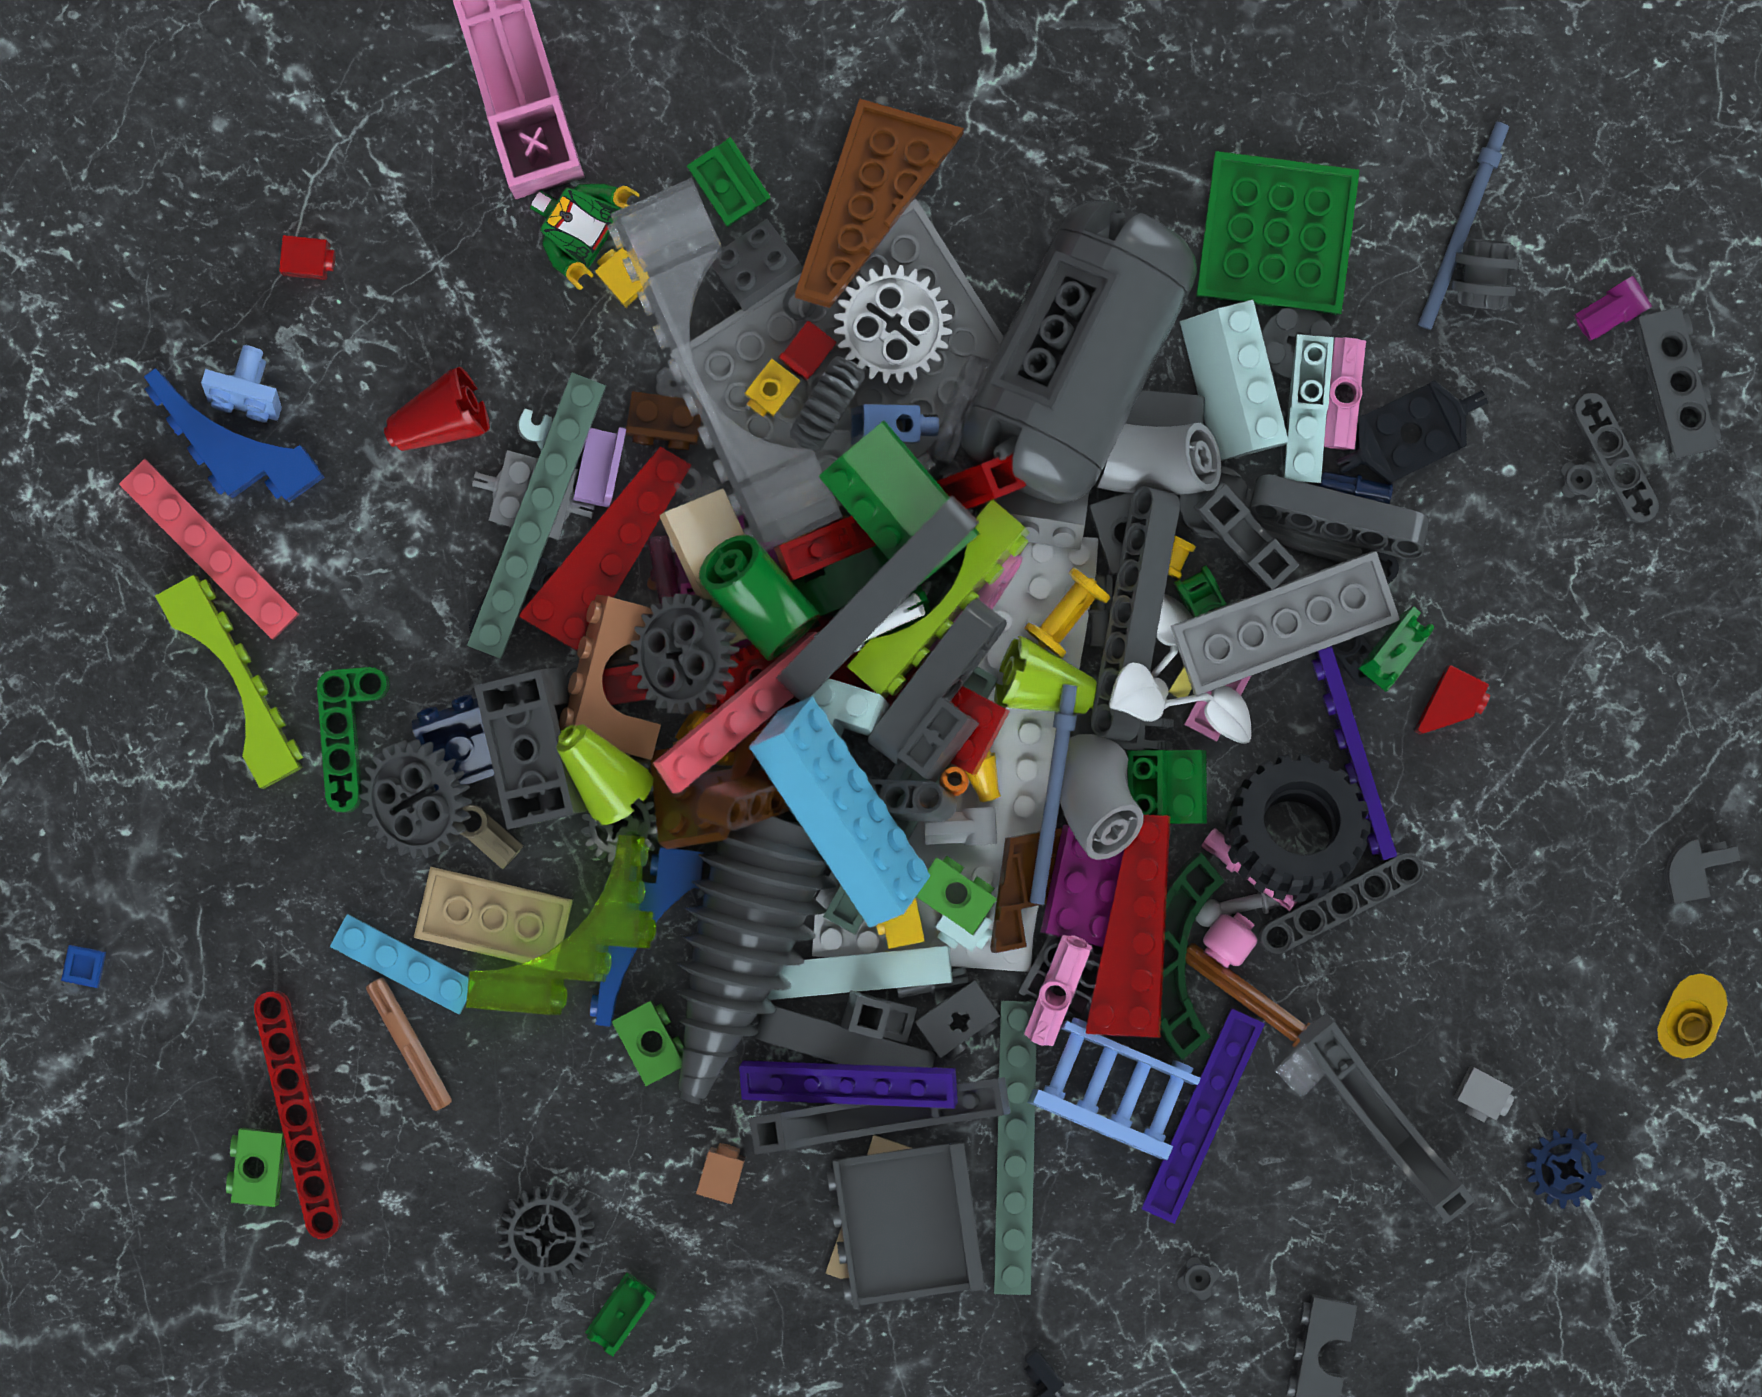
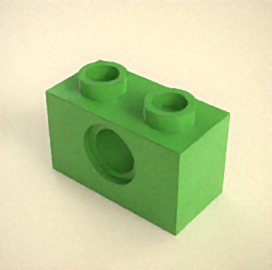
M947 855L943 861L936 857L927 870L931 876L916 897L973 935L997 900L996 897L991 895L995 888L978 876H976L973 882L963 876L961 872L964 867ZM954 882L962 883L967 890L965 900L959 904L949 902L945 894L946 888Z
M653 1000L612 1021L645 1086L681 1068L683 1057L681 1049L684 1048V1044L679 1036L672 1038L666 1025L672 1022L662 1004L655 1006ZM656 1031L661 1035L663 1043L658 1051L651 1052L644 1048L642 1038L646 1032Z
M243 1127L238 1130V1135H232L230 1157H236L234 1172H228L226 1193L232 1194L231 1203L268 1207L279 1205L286 1146L283 1131ZM250 1157H258L263 1161L264 1172L261 1176H252L247 1171L246 1164Z

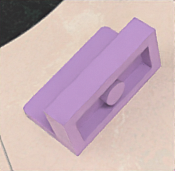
M619 427L617 434L593 428L590 429L584 445L573 500L609 508L626 433L625 428Z

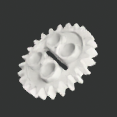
M884 265L883 274L879 277L873 269H869L870 280L868 282L860 276L856 277V282L859 286L858 290L846 287L845 291L850 296V301H838V305L846 311L845 313L834 315L835 320L843 322V326L835 329L834 334L845 336V340L840 342L837 347L838 349L849 348L851 352L845 359L851 361L857 359L859 361L857 365L862 370L865 367L870 369L869 380H872L877 372L882 373L883 384H887L890 375H895L898 384H902L903 375L907 372L913 380H917L916 369L918 367L926 373L930 372V367L927 363L928 359L940 362L941 358L935 352L936 348L947 350L948 345L941 340V336L952 334V330L943 327V323L950 321L952 315L942 314L941 310L949 302L948 300L937 302L936 297L940 293L941 288L938 287L930 291L927 288L931 279L929 276L921 282L917 281V269H914L909 277L904 276L903 265H899L896 275H891L888 265ZM891 289L899 294L900 303L897 307L892 309L883 307L879 296L884 290ZM869 303L873 304L891 320L895 316L901 319L899 323L900 328L918 339L920 344L914 346L897 330H893L891 333L886 332L887 323L870 312L866 305ZM912 313H924L928 317L929 326L923 331L913 330L908 322V318ZM870 318L875 321L878 331L873 337L866 338L858 333L857 324L861 319ZM892 341L902 342L907 350L906 356L900 360L891 359L886 353L887 344Z

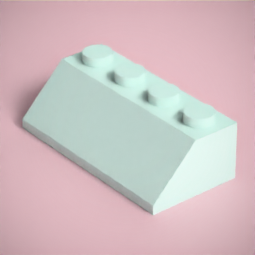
M1250 300L1217 308L1180 321L1197 393L1199 396L1205 397L1203 414L1205 425L1216 440L1221 461L1286 445L1289 440L1254 301Z

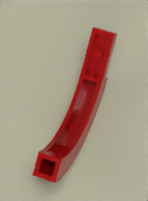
M1013 453L1004 460H999L1000 457L994 458L936 481L949 497L953 496L965 509L994 500L1026 486L1025 482L1017 478L1013 473ZM848 516L774 547L783 572L792 581L876 546V544L852 516Z

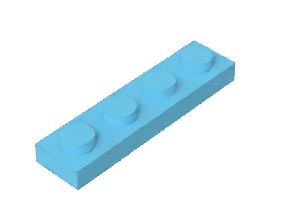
M349 914L344 918L330 945L331 948L457 1014H461L477 981Z

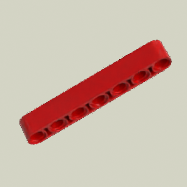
M269 991L261 994L255 1001L254 1014L305 1226L308 1233L314 1238L327 1239L336 1234L342 1225L339 1201L291 1003L284 993ZM270 997L276 998L281 1004V1012L276 1018L268 1017L264 1012V1002ZM277 1033L285 1034L290 1040V1047L286 1053H278L272 1046L273 1037ZM285 1069L294 1070L299 1077V1082L294 1089H288L282 1085L281 1074ZM294 1104L303 1106L307 1111V1119L303 1124H295L289 1117L290 1108ZM302 1140H308L314 1144L316 1154L312 1160H305L300 1157L298 1145ZM310 1176H317L323 1180L325 1189L321 1195L315 1196L308 1192L306 1182ZM318 1212H326L331 1215L333 1219L331 1230L322 1231L317 1228L315 1217Z

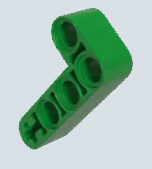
M364 667L330 670L322 674L317 683L325 798L329 807L336 812H352L359 807L362 801L360 798L362 787L355 703L377 701L387 695L390 688L389 678L383 671L377 668ZM370 674H376L381 680V687L375 694H367L362 686L363 680ZM340 677L345 685L344 691L338 697H331L326 690L327 683L331 678ZM342 713L347 719V727L342 733L335 734L329 727V720L333 715ZM343 749L350 756V764L344 770H337L332 764V756L336 751ZM352 774V781L344 780L345 790L352 792L353 797L347 800L346 806L343 807L342 801L335 800V794L341 793L342 790L341 781L333 782V775L345 777Z

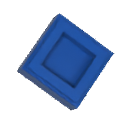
M68 945L61 981L99 988L106 952Z

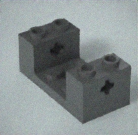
M563 668L539 669L474 686L507 829L530 826L588 812L556 748L559 741L558 736L561 732L555 707L568 704L569 702ZM524 739L531 741L534 746V753L528 760L523 758L519 752V745Z

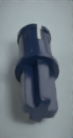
M1325 471L1322 473L1321 483H1319V487L1390 504L1393 484L1362 479V475L1357 474V477H1351Z

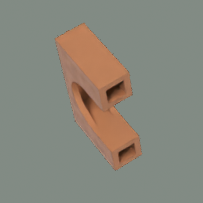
M596 595L595 601H592L588 607L586 618L589 625L586 636L582 637L578 645L577 655L580 660L577 671L571 675L569 680L568 692L571 694L567 708L565 707L561 712L559 727L562 732L570 725H585L625 754L652 760L661 724L618 712L606 699L602 687V675L607 661L618 649L630 645L631 641L640 640L641 636L634 629L635 627H645L646 624L641 615L653 614L652 609L617 598Z

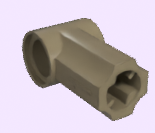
M475 805L463 807V810L466 812L476 811L479 813L482 824L477 831L469 832L466 830L461 835L470 840L503 870L516 857L524 845L494 820L482 807Z

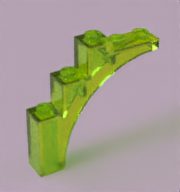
M618 836L614 864L604 891L587 918L568 938L549 952L524 964L500 970L469 971L466 1008L561 1015L562 1008L565 1007L567 1002V989L564 986V979L606 982V975L609 974L612 964L611 955L608 953V946L650 948V943L654 940L656 934V922L652 919L653 912L639 911L640 903L643 902L645 897V884L642 881V869L648 860V848L645 845V837Z

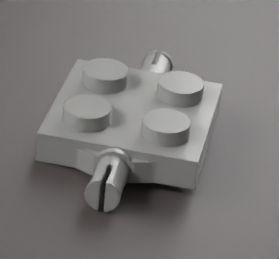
M507 450L503 468L497 477L475 472L474 478L487 481V483L473 480L472 487L493 491V506L489 521L510 527L513 526L538 458ZM579 469L574 470L549 535L551 538L560 540L564 523L571 513L589 517L590 519L593 517L594 512L580 509V507L595 510V505L573 500L575 494L574 486Z

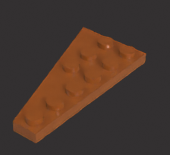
M859 98L795 291L796 299L831 308L963 136L964 128Z

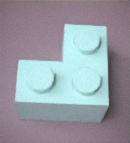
M830 678L812 695L818 706L826 713L828 721L840 738L844 728L870 736L875 726L890 707V704L880 694Z

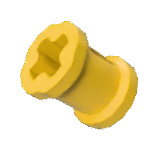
M1177 536L1174 538L1168 575L1180 580L1182 577L1180 571L1189 552H1194L1196 546Z

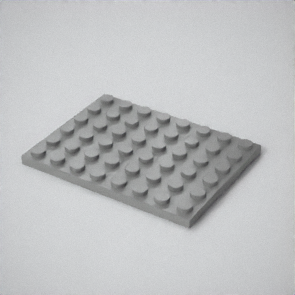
M917 199L910 203L848 284V287L855 290L859 289L856 282L857 276L868 282L870 280L869 269H873L878 277L882 276L884 265H888L891 275H896L899 265H903L904 276L909 277L914 269H917L916 280L919 282L929 276L931 279L927 288L930 291L938 287L941 288L940 293L936 297L937 302L942 300H948L949 302L941 310L942 314L952 315L950 321L943 323V327L952 330V334L941 336V340L948 345L947 350L936 348L935 352L941 360L939 363L930 359L927 360L930 367L929 373L924 372L918 367L916 369L917 380H913L907 372L903 375L902 384H898L895 375H890L887 384H883L882 373L878 372L872 380H869L870 369L865 367L863 369L864 380L822 450L815 453L808 448L805 449L798 445L797 441L790 438V429L832 359L837 356L845 359L851 352L849 348L838 349V344L845 340V336L834 334L835 329L843 326V322L835 320L834 315L845 313L846 311L838 305V301H850L851 299L845 289L831 308L818 305L810 317L796 321L785 313L783 299L788 289L799 282L800 273L746 311H743V309L737 311L670 354V357L787 540L842 505L818 476L853 446L851 445V408L863 404L919 405L920 414H937L939 418L938 436H920L919 443L906 445L917 458L961 430L964 417L1004 338ZM884 290L879 296L880 303L885 308L892 309L900 303L899 294L894 290ZM793 295L788 305L791 312L803 318L805 317L804 313L809 310L810 302L796 299L795 295ZM869 303L866 305L870 312L887 323L886 332L891 333L893 330H897L914 346L920 344L918 339L900 328L899 323L901 319L895 316L891 320L873 304ZM914 312L908 318L910 327L915 331H923L929 326L928 317L922 312ZM870 318L861 319L857 324L858 333L863 337H873L878 331L877 324ZM810 321L837 343L810 379L805 381L778 360V356L785 351L806 322ZM892 341L887 344L886 353L891 359L900 360L906 356L907 350L902 342ZM772 358L801 382L774 417L768 413L761 417L746 405L750 399L745 396V392ZM857 359L852 360L858 365L859 361ZM897 419L896 426L899 431H902L903 424L900 419Z

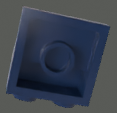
M463 695L454 699L451 702L452 707L438 711L437 707H429L417 713L418 719L412 720L415 738L419 739L421 745L432 742L433 753L444 749L445 755L443 760L445 762L451 759L456 760L452 768L454 773L458 771H464L465 773L459 779L460 784L467 785L494 775L477 698L473 699L472 695ZM435 784L434 788L436 791H438L439 786Z

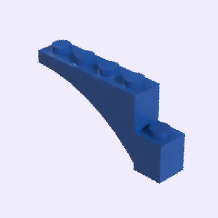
M155 368L144 376L149 383V386L144 388L156 406L163 403L171 414L166 417L167 422L178 436L184 433L191 445L187 447V450L198 465L205 462L212 472V475L207 478L220 495L226 492L228 496L234 498L267 474L269 479L265 481V484L274 497L279 499L283 496L290 503L325 478L301 445L294 449L283 448L257 442L236 434L213 422L196 410L175 390L158 369Z
M660 847L659 854H652L650 876H657L656 883L612 879L611 886H604L602 907H607L609 910L607 922H600L598 943L605 945L603 959L596 958L594 980H600L599 995L592 994L590 1016L596 1017L595 1025L612 1026L616 1000L624 975L635 952L661 916L692 888H698L691 881L702 879L704 860L698 854H705V852Z

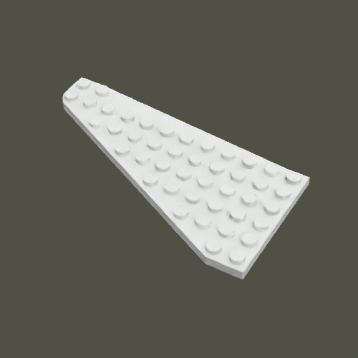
M1083 537L1080 550L1032 542L1023 549L1020 554L1023 559L1019 569L993 608L997 614L1007 621L1006 627L977 666L996 676L998 684L1003 685V673L999 672V669L1011 641L1014 638L1018 639V636H1022L1038 644L1039 641L1024 628L1028 623L1040 627L1075 582L1068 574L1072 568H1076L1088 578L1095 580L1098 538ZM1090 606L1060 642V645L1067 652L1061 659L1078 669L1081 663ZM994 686V688H993L991 694L989 695L988 699H989L990 701H992V702L995 703V701H994L995 686ZM1005 708L1010 712L990 748L991 753L996 755L998 785L1001 796L981 803L970 781L967 790L963 794L955 796L957 800L955 812H963L962 809L995 807L997 844L964 845V843L926 845L924 821H919L908 842L917 856L923 860L927 870L936 857L943 861L947 855L964 867L961 872L963 876L972 882L978 876L995 889L991 895L997 898L1005 838L1041 831L1056 728H1053L1055 714L1053 711ZM905 762L899 765L895 764L887 780H899L907 764ZM955 777L948 780L952 786L961 784L959 779ZM939 795L931 800L930 808L936 806ZM831 872L829 878L835 882L836 887L823 889L816 897V900L826 910L841 885L833 872ZM959 882L951 883L946 888V898L953 904L963 902L967 896L966 887ZM915 897L924 942L889 949L886 934L878 936L876 925L869 928L864 920L855 935L824 918V914L815 915L814 933L816 938L813 939L812 956L838 957L949 945L937 938L940 930L934 927L942 914ZM996 902L993 904V906L985 916L986 918L992 921V923L988 927L992 931L994 924ZM1038 906L1021 909L1027 947L991 953V935L982 949L975 946L972 952L961 944H958L955 949L950 947L951 966L1029 972L1031 969L1033 934Z

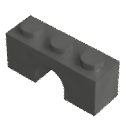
M1219 483L1214 490H1211L1193 507L1266 588L1274 590L1300 566L1285 548L1261 527L1250 514V510L1226 484Z
M1312 1294L1309 1303L1303 1302L1300 1324H1305L1303 1339L1297 1338L1295 1342L1293 1360H1298L1296 1375L1290 1374L1286 1396L1341 1397L1344 1378L1341 1374L1323 1370L1319 1365L1318 1355L1322 1346L1331 1340L1351 1342L1357 1305L1354 1302Z

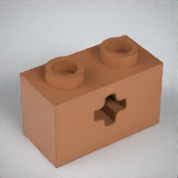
M719 1143L718 1148L711 1147L709 1149L697 1189V1195L732 1204L746 1157L739 1155L740 1148Z

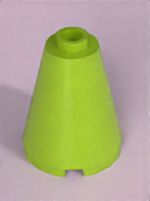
M1018 636V639L1014 638L1011 641L999 669V672L1003 673V685L998 683L995 685L994 701L996 704L1004 708L1059 712L1063 684L1077 686L1073 713L1085 714L1089 708L1093 709L1097 689L1096 679L1025 637Z
M570 725L559 734V741L556 746L557 751L590 816L595 821L598 820L602 825L616 823L634 811L630 805L638 797L642 801L646 799L653 786V776L646 767L585 725Z

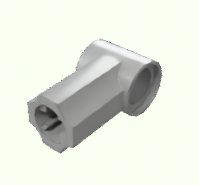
M995 807L962 809L963 812H955L950 819L942 822L924 821L926 845L964 843V845L997 844Z

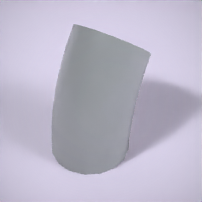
M1125 423L1095 483V487L1134 494L1139 487L1143 486L1173 492L1176 495L1211 491L1218 485L1221 476L1219 448L1213 434L1202 423L1170 427L1140 426Z
M1080 734L1069 739L1060 804L1069 827L1087 855L1096 860L1108 859L1127 848L1137 837L1143 825L1144 815L1129 791L1127 782L1128 757L1126 752L1116 742L1108 738L1093 734Z

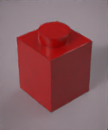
M283 235L279 272L283 276L327 280L328 271H334L336 252L330 249L331 244L326 239Z

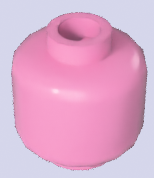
M1238 912L1234 917L1221 914L1203 938V942L1207 947L1204 952L1225 968H1228L1230 964L1240 966L1257 944V937L1251 931L1254 924Z

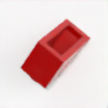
M1452 665L1446 666L1414 732L1424 734L1472 718L1476 712L1482 714L1491 696L1486 693L1489 684Z

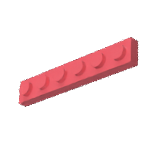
M146 459L119 483L151 518L272 640L299 615Z
M808 632L653 763L672 793H681L794 697L777 679V676L814 639V635L817 634L816 632Z

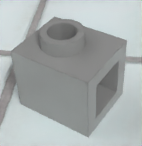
M1469 1066L1453 1097L1455 1100L1468 1106L1465 1113L1482 1122H1485L1487 1117L1497 1121L1499 1115L1505 1116L1514 1101V1097L1510 1095L1513 1087L1472 1066Z

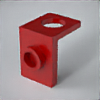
M807 321L785 351L778 356V360L805 381H808L837 342L812 322Z

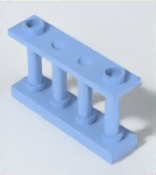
M1073 1017L1071 1023L1063 1021L1060 1029L1070 1033V1036L1050 1085H1045L1043 1091L1033 1089L1028 1103L1154 1157L1168 1160L1173 1146L1164 1143L1166 1136L1163 1133L1183 1083L1186 1082L1190 1085L1199 1084L1201 1078L1191 1074L1194 1068L1176 1060H1173L1172 1064L1169 1065L1101 1035L1086 1034L1087 1022ZM1085 1039L1104 1049L1083 1100H1078L1077 1105L1063 1100L1066 1094L1063 1092V1089ZM1118 1053L1136 1061L1137 1064L1116 1115L1112 1114L1111 1118L1108 1119L1097 1114L1099 1107L1096 1105ZM1150 1068L1169 1075L1170 1079L1150 1128H1145L1144 1133L1130 1128L1132 1125L1130 1118Z

